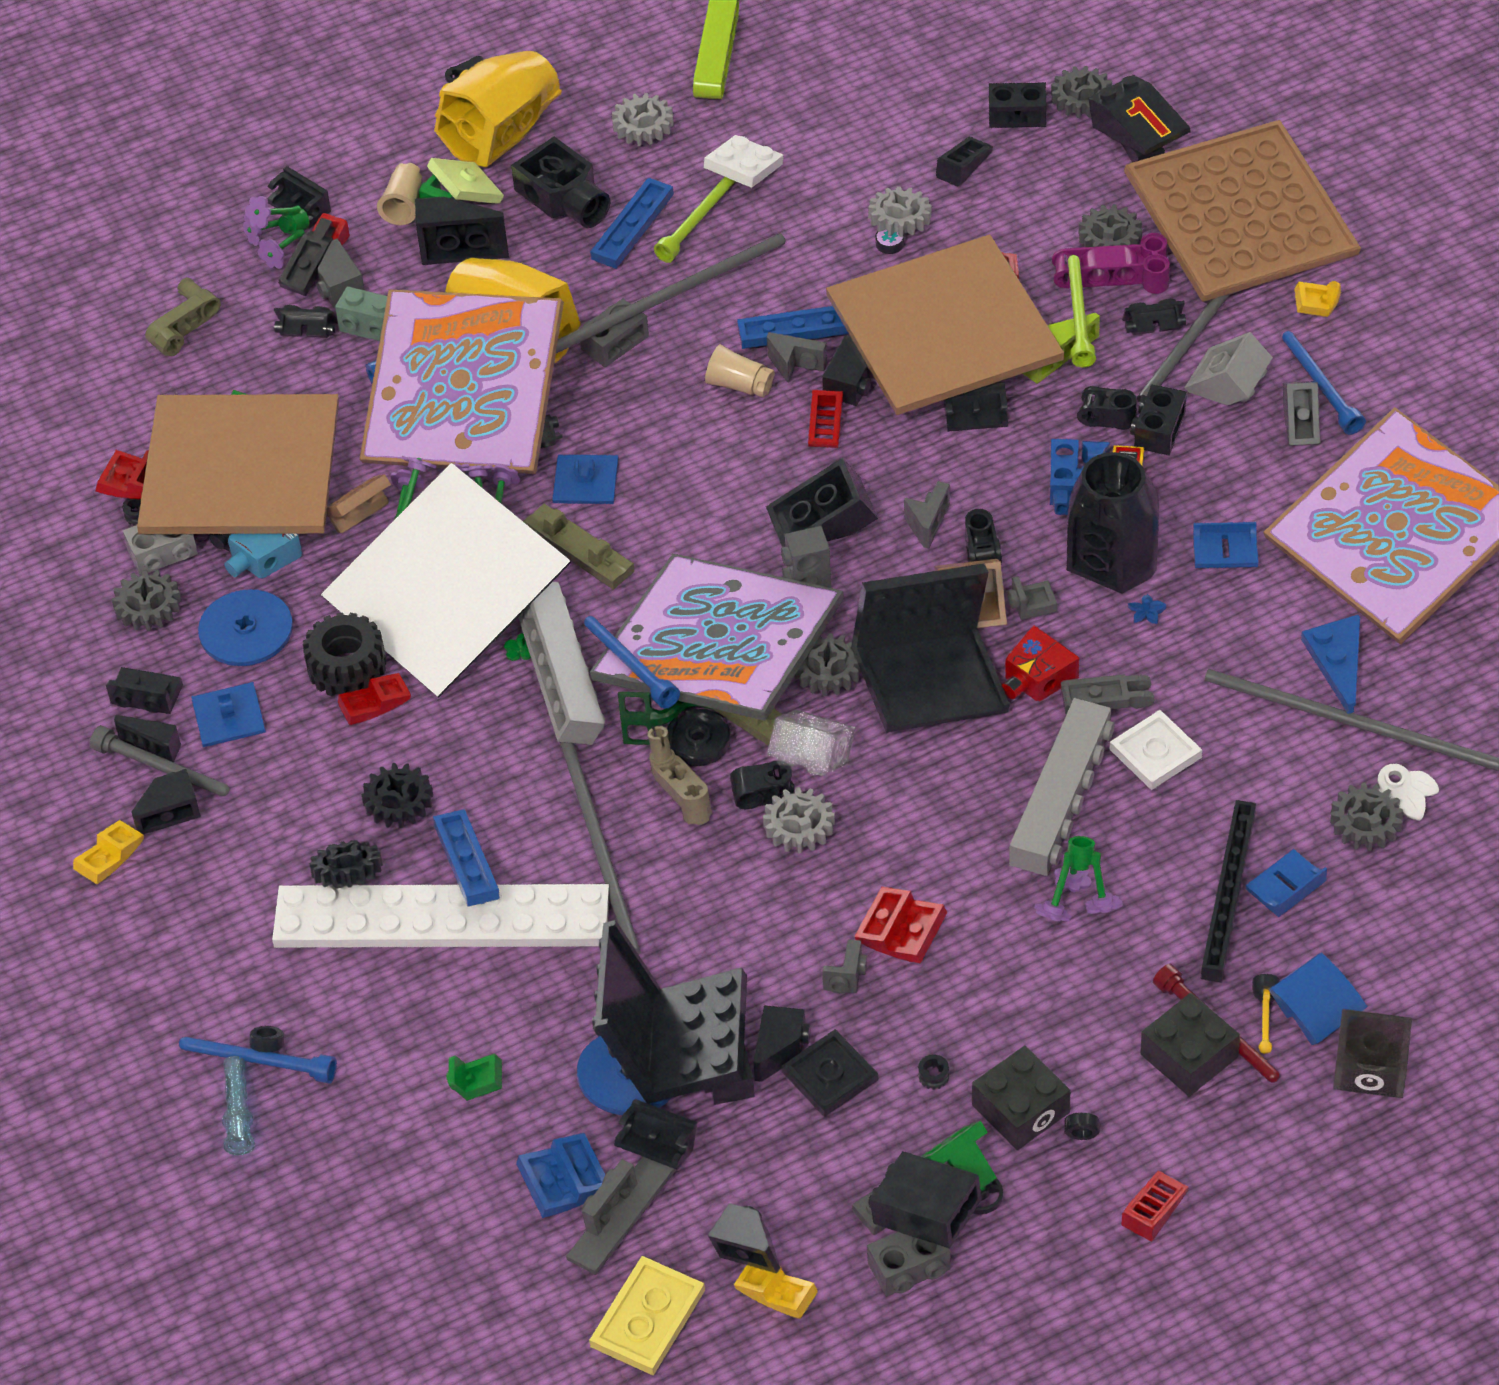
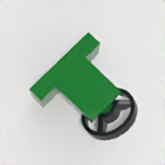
M981 1120L963 1126L920 1156L942 1164L947 1161L952 1167L979 1175L981 1201L985 1200L989 1193L999 1192V1197L993 1204L986 1207H976L972 1214H987L996 1210L1003 1198L1002 1185L975 1142L988 1133Z

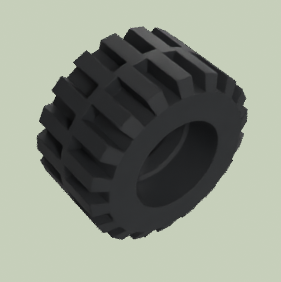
M341 612L337 613V616L334 617L330 615L323 617V622L317 621L313 624L314 630L307 631L306 639L303 640L306 667L311 683L315 684L316 689L320 692L326 690V694L333 697L335 694L366 689L369 687L370 679L385 674V665L387 663L382 635L374 621L369 622L368 617L364 615L357 617V613L352 612L349 615H344ZM344 653H353L349 656L336 657Z

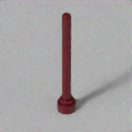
M1171 963L1163 966L1153 978V984L1163 993L1168 992L1170 995L1175 994L1180 1000L1190 992L1195 995L1183 984L1182 973ZM1240 1037L1239 1054L1269 1082H1277L1280 1078L1279 1072Z

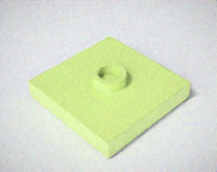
M431 158L427 165L429 170L456 200L498 204L504 196L475 162Z

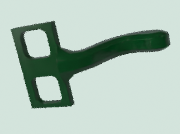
M618 692L623 744L650 745L649 739H631L628 731L629 725H644L648 731L651 728L654 731V727L671 722L688 708L708 707L678 700L669 708L657 710L652 708L650 692ZM625 698H643L645 711H628L625 705Z

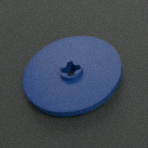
M239 590L226 594L210 604L201 616L198 634L203 649L213 659L232 666H249L272 658L286 646L292 634L293 621L288 606L279 597L262 590Z
M599 1036L590 1042L582 1051L577 1064V1081L584 1096L598 1108L616 1115H623L634 1099L645 1102L632 1081L626 1079L622 1073V1067L617 1059L612 1058L609 1054L607 1044L602 1037ZM671 1098L650 1103V1105L660 1108Z

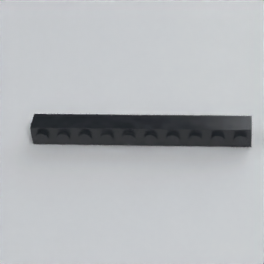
M1235 801L1202 963V980L1220 983L1223 980L1255 819L1256 803Z

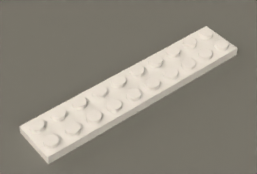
M609 884L497 885L500 899L467 907L459 885H353L350 888L345 885L338 889H335L333 885L323 887V885L279 886L272 941L274 948L599 946V939L602 938L603 923L608 922Z

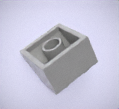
M1248 332L1210 347L1186 384L1185 389L1189 393L1227 406L1239 401L1245 402L1254 395V388L1258 381L1266 375V368L1273 357L1254 335Z

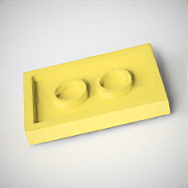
M641 1256L590 1338V1347L654 1376L704 1294L705 1284Z

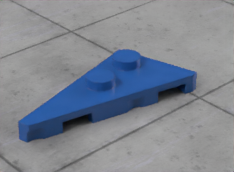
M1359 615L1311 628L1301 633V641L1348 714L1354 712V706H1356L1360 631Z

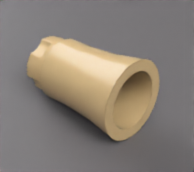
M400 163L391 174L389 183L377 202V211L385 221L394 225H406L415 219V199H418L419 189L422 185V175L418 166L413 163Z
M719 344L708 363L705 382L709 385L722 386L764 398L772 387L775 371L764 367V364L750 360Z

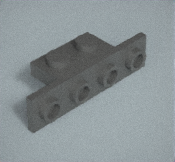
M642 1157L635 1167L633 1164L621 1159L614 1169H610L606 1173L602 1185L594 1195H590L584 1202L582 1214L586 1231L567 1254V1260L597 1275L674 1174L675 1169Z

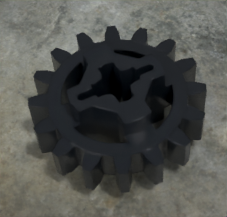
M392 763L391 770L388 771L382 766L380 767V775L377 776L371 773L369 775L370 783L363 784L364 793L361 795L367 816L373 815L376 824L385 820L387 828L393 822H397L399 828H403L404 821L407 820L411 824H416L415 816L425 817V808L432 807L431 797L434 796L429 776H422L421 768L419 767L410 771L408 763L402 769H398L397 764Z
M351 840L348 843L341 841L339 845L330 844L326 850H318V855L312 856L309 863L311 875L315 883H322L323 887H328L332 884L335 889L342 888L345 885L350 888L353 884H364L366 878L374 879L375 873L381 872V866H383L381 852L378 850L377 845L370 846L368 841L360 844L358 840Z

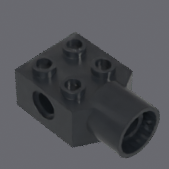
M555 136L511 165L514 190L551 218L568 215L584 228H592L598 225L609 211L611 204L610 196L595 185L592 163Z

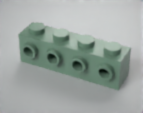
M347 286L335 306L339 331L380 341L387 296Z

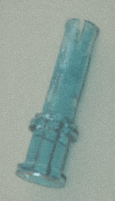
M231 1056L223 1061L227 1107L226 1112L222 1116V1125L226 1128V1138L224 1139L223 1147L229 1154L244 1155L251 1152L255 1146L254 1138L250 1132V1127L253 1124V1115L247 1106L245 1060L241 1058L239 1065V1056Z

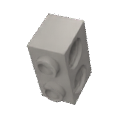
M137 525L123 530L127 550L139 575H142L143 570H147L148 573L156 571L159 568L198 554L193 534H138Z

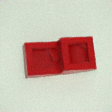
M400 673L370 679L369 687L366 689L339 694L338 705L348 724L353 725L373 719L397 708L411 699V693Z

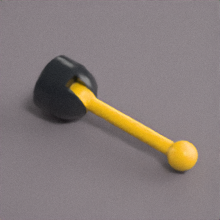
M1260 974L1252 980L1253 994L1257 1000L1263 1002L1262 1041L1258 1046L1259 1051L1263 1054H1268L1272 1050V1044L1269 1042V1002L1275 999L1268 989L1280 981L1277 976L1272 974Z

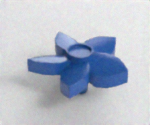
M1146 594L1142 597V603H1128V608L1136 612L1134 614V623L1140 622L1146 617L1150 623L1158 624V614L1166 609V604L1161 601H1153L1151 596Z

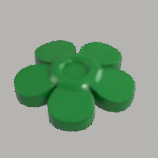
M523 633L519 634L516 640L510 639L505 642L504 648L507 651V659L516 661L520 657L523 660L531 658Z

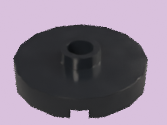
M708 709L685 711V715L679 718L677 716L667 727L670 748L676 756H679L690 766H705L714 763L725 755L730 746V728L728 724L723 721V717L717 712Z

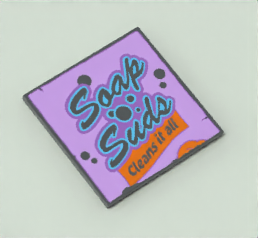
M672 553L615 637L656 677L670 680L680 690L679 701L766 721L844 600V594L842 590ZM608 647L590 671L591 680L640 692H650V688Z

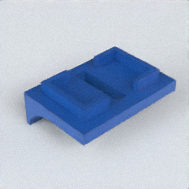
M1257 522L1194 523L1193 546L1195 568L1258 567ZM1222 539H1228L1229 558H1223Z
M1293 849L1249 882L1245 889L1276 916L1280 917L1327 881V868L1319 869ZM1278 874L1279 876H1281L1286 882H1288V883H1289L1292 887H1294L1296 890L1293 891V890H1292L1291 888H1289L1284 882H1282L1278 877H1276V875Z

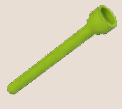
M724 177L672 236L662 237L654 246L656 256L666 263L672 262L680 252V243L736 181Z
M1072 255L1068 258L1076 343L1071 348L1072 363L1075 366L1085 368L1095 363L1096 353L1095 347L1088 341L1080 259L1078 256Z

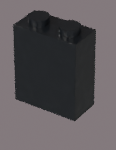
M902 1151L895 1163H891L888 1166L885 1178L879 1187H875L870 1194L868 1204L872 1211L873 1224L950 1249L982 1200L979 1175Z

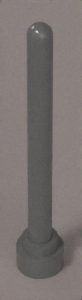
M98 726L91 736L90 748L102 754L114 751L164 773L187 769L191 784L219 796H227L230 789L227 784L121 741L115 735L114 730L105 726Z

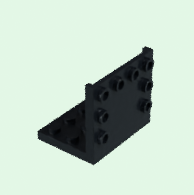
M985 563L862 582L851 648L886 733L1008 713L1010 703L977 629L989 573Z
M613 920L603 923L602 938L599 939L600 964H597L596 968L598 989L594 992L596 1015L592 1018V1025L596 1035L601 1036L607 1044L611 1057L616 1058L621 1065L626 1079L632 1081L645 1102L650 1104L743 1080L747 974L743 968L733 969L661 989L617 921Z

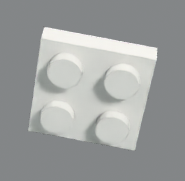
M734 135L704 158L703 168L752 188L783 164V154L773 151L770 147L761 146L749 141L746 137Z
M1161 710L1110 741V751L1151 790L1202 758V749Z

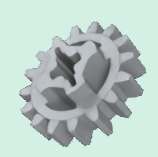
M645 93L643 98H639L636 94H633L632 100L623 98V105L616 104L615 112H612L613 131L617 132L619 139L626 137V143L628 144L635 140L638 146H641L643 141H647L651 145L655 138L662 141L663 134L669 135L670 127L674 126L672 107H668L667 100L659 102L658 95L649 98L648 93Z
M897 187L896 190L886 188L885 194L877 192L876 198L870 199L868 218L871 219L872 226L878 225L877 231L879 232L888 230L889 236L894 232H898V235L903 237L904 233L915 235V229L923 231L924 225L930 224L932 205L929 204L928 197L922 198L921 191L914 194L912 193V188H908L906 191H902L901 187Z
M796 787L793 794H790L785 789L783 790L782 798L775 795L772 797V805L766 804L763 825L766 830V837H773V845L775 847L783 843L785 852L791 850L792 847H796L799 854L802 853L803 847L806 846L811 851H814L816 842L822 845L826 844V835L832 836L835 817L832 812L831 802L825 803L824 794L814 797L813 789L810 788L806 793H801L800 787Z

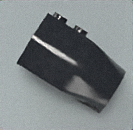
M1116 452L1103 453L1092 457L1085 464L1072 488L1068 505L1066 570L1121 594L1151 579L1157 571L1159 496L1143 466L1133 457Z

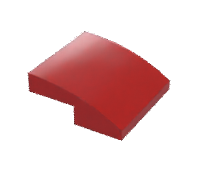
M115 450L97 481L95 491L115 497L141 499L149 450H146L142 458Z
M881 886L854 937L855 940L861 941V944L873 950L901 960L921 964L947 915L944 904L914 900L911 891Z

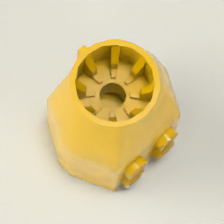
M534 51L499 55L480 61L469 70L465 69L457 79L451 83H446L440 90L439 107L435 113L436 123L434 131L450 152L460 161L475 162L478 166L488 167L519 143L529 133L543 111L553 100L561 95L562 90H560L557 73L545 57Z
M469 258L456 266L446 285L445 292L562 299L564 305L558 339L578 330L581 325L568 283L522 263L499 259ZM569 348L556 353L554 363H557L567 353Z

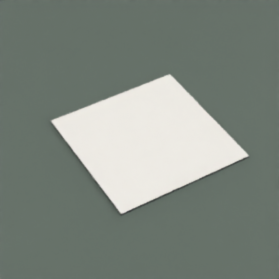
M451 463L321 595L336 609L343 612L344 615H349L352 612L357 613V617L362 615L368 617L369 622L374 621L381 632L384 650L439 698L567 568L571 561Z

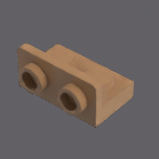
M385 474L369 478L327 506V516L338 533H344L389 503L383 490L390 486L391 483Z

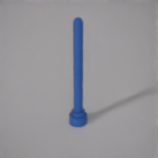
M1291 331L1284 332L1282 335L1283 341L1313 381L1318 382L1319 389L1337 411L1339 426L1348 435L1359 432L1366 423L1365 417L1357 408L1348 407Z
M588 616L585 618L584 625L650 688L651 698L661 708L666 709L678 701L680 690L670 680L656 677L595 617Z
M182 1037L179 1040V1047L185 1051L309 1073L310 1077H314L317 1082L330 1084L336 1074L337 1060L334 1056L321 1054L319 1057L314 1056L312 1059L273 1052H258L251 1048L190 1037Z

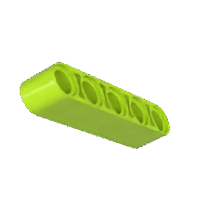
M709 0L693 80L694 98L723 99L739 17V0Z

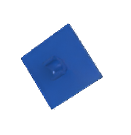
M558 455L553 503L614 504L618 455Z
M254 682L191 696L203 747L266 733Z

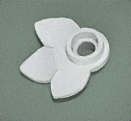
M1389 764L1384 766L1378 775L1379 791L1383 793L1385 790L1390 789L1391 799L1399 798V808L1403 809V815L1420 821L1424 816L1426 807L1425 797L1439 793V787L1435 780L1423 771H1408L1402 765ZM1397 775L1400 777V781L1397 783L1391 782L1389 776Z

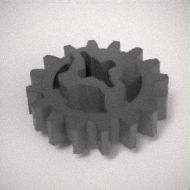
M1074 66L1070 73L1063 70L1062 77L1055 76V83L1051 84L1052 103L1057 104L1058 111L1065 109V115L1067 116L1073 112L1076 113L1077 118H1080L1082 114H1086L1090 118L1088 98L1099 93L1101 89L1112 86V80H1107L1106 73L1099 75V69L1097 68L1093 71H1088V66H1084L1083 70H1078Z
M1113 204L1111 209L1101 205L1100 211L1091 208L1090 216L1083 214L1082 222H1079V243H1084V247L1139 244V241L1142 239V221L1136 220L1137 214L1135 212L1128 214L1127 207L1117 210L1116 204Z
M143 570L142 576L139 577L135 573H131L132 580L122 579L120 581L122 588H114L115 597L112 598L116 617L117 619H122L124 626L133 623L134 630H138L141 625H145L146 630L150 631L152 624H156L161 628L163 627L162 620L172 621V612L180 611L178 603L182 602L177 582L171 581L169 574L161 578L159 570H156L153 575H148L147 570Z
M832 633L827 635V639H822L820 636L794 676L795 679H800V686L803 688L810 685V693L812 694L820 689L823 696H827L829 690H833L836 695H839L841 687L850 690L851 681L858 682L859 673H861L851 648L852 642L845 644V636L843 635L837 640L833 639Z
M1362 782L1361 789L1357 790L1353 785H1349L1348 794L1341 791L1338 793V800L1332 802L1330 824L1334 825L1335 835L1343 834L1342 843L1346 844L1349 841H1353L1354 849L1358 850L1361 844H1366L1367 850L1372 851L1373 844L1377 843L1379 847L1385 848L1386 839L1392 842L1396 840V832H1401L1403 809L1399 808V798L1391 799L1390 789L1382 793L1379 791V784L1376 783L1372 789H1368L1367 784ZM1389 817L1388 822L1384 826H1382V824L1385 823L1386 818Z

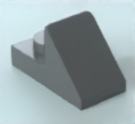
M768 332V357L787 382L790 381L795 366L824 372L827 365L826 342Z
M938 481L933 492L927 493L925 502L904 498L905 520L924 548H930L950 505V484Z

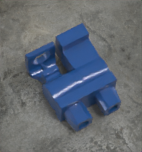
M1051 439L1050 505H1053L1056 515H1068L1069 497L1084 467L1078 468L1079 440ZM1082 441V462L1085 464L1092 457L1110 452V442ZM1061 448H1068L1072 450L1073 455H1057L1056 452Z

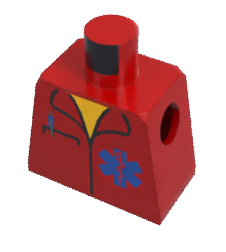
M1034 625L1005 660V677L1007 681L1002 684L1006 696L1010 699H1015L1024 692L1035 701H1042L1061 689V682L1079 678V657Z

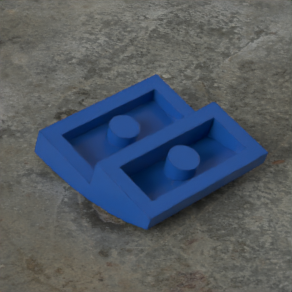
M1322 952L1268 989L1286 1018L1293 1017L1311 1045L1318 1044L1368 1007L1344 974Z
M585 1133L553 1139L551 1148L518 1155L516 1162L542 1218L583 1205L590 1195H594L605 1177V1173Z

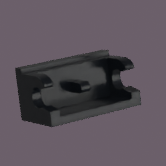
M288 166L283 168V171L268 184V188L271 190L279 185L278 189L268 197V204L274 208H291L299 205L308 215V229L316 224L323 213L329 214L331 212L328 191Z
M996 382L945 399L944 410L947 432L1008 427L1005 382Z
M637 1099L632 1101L631 1106L620 1118L619 1124L624 1127L615 1138L614 1146L676 1170L693 1151L697 1122Z

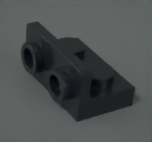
M121 667L116 680H108L106 689L111 704L123 708L143 709L151 713L171 714L183 683L181 677Z

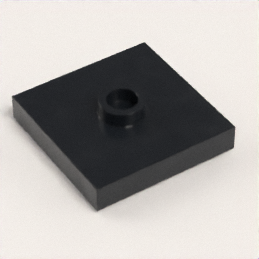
M836 1029L781 1065L782 1073L824 1117L879 1080L876 1070Z

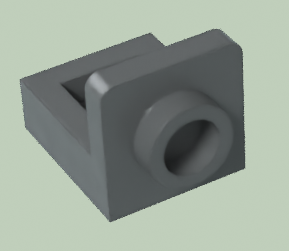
M1019 576L1012 578V590H1008V600L1011 608L1017 609L1021 620L1057 612V601L1049 581L1022 586Z
M847 941L843 967L823 966L822 979L824 990L839 994L846 992L857 993L859 976L866 975L867 955L862 954L861 941Z

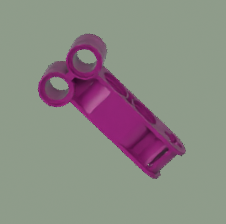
M1149 233L1143 236L1140 244L1065 248L1056 251L1052 256V263L1056 268V273L1053 277L1054 283L1061 288H1071L1068 264L1064 262V255H1067V263L1070 256L1076 255L1079 257L1082 287L1143 284V288L1153 294L1163 293L1169 287L1170 262L1167 258V240L1159 233ZM1064 273H1067L1068 282H1065V274H1064Z

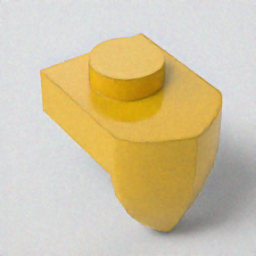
M1299 281L1294 288L1298 313L1328 317L1337 306L1341 296V285L1337 281H1332L1327 286Z

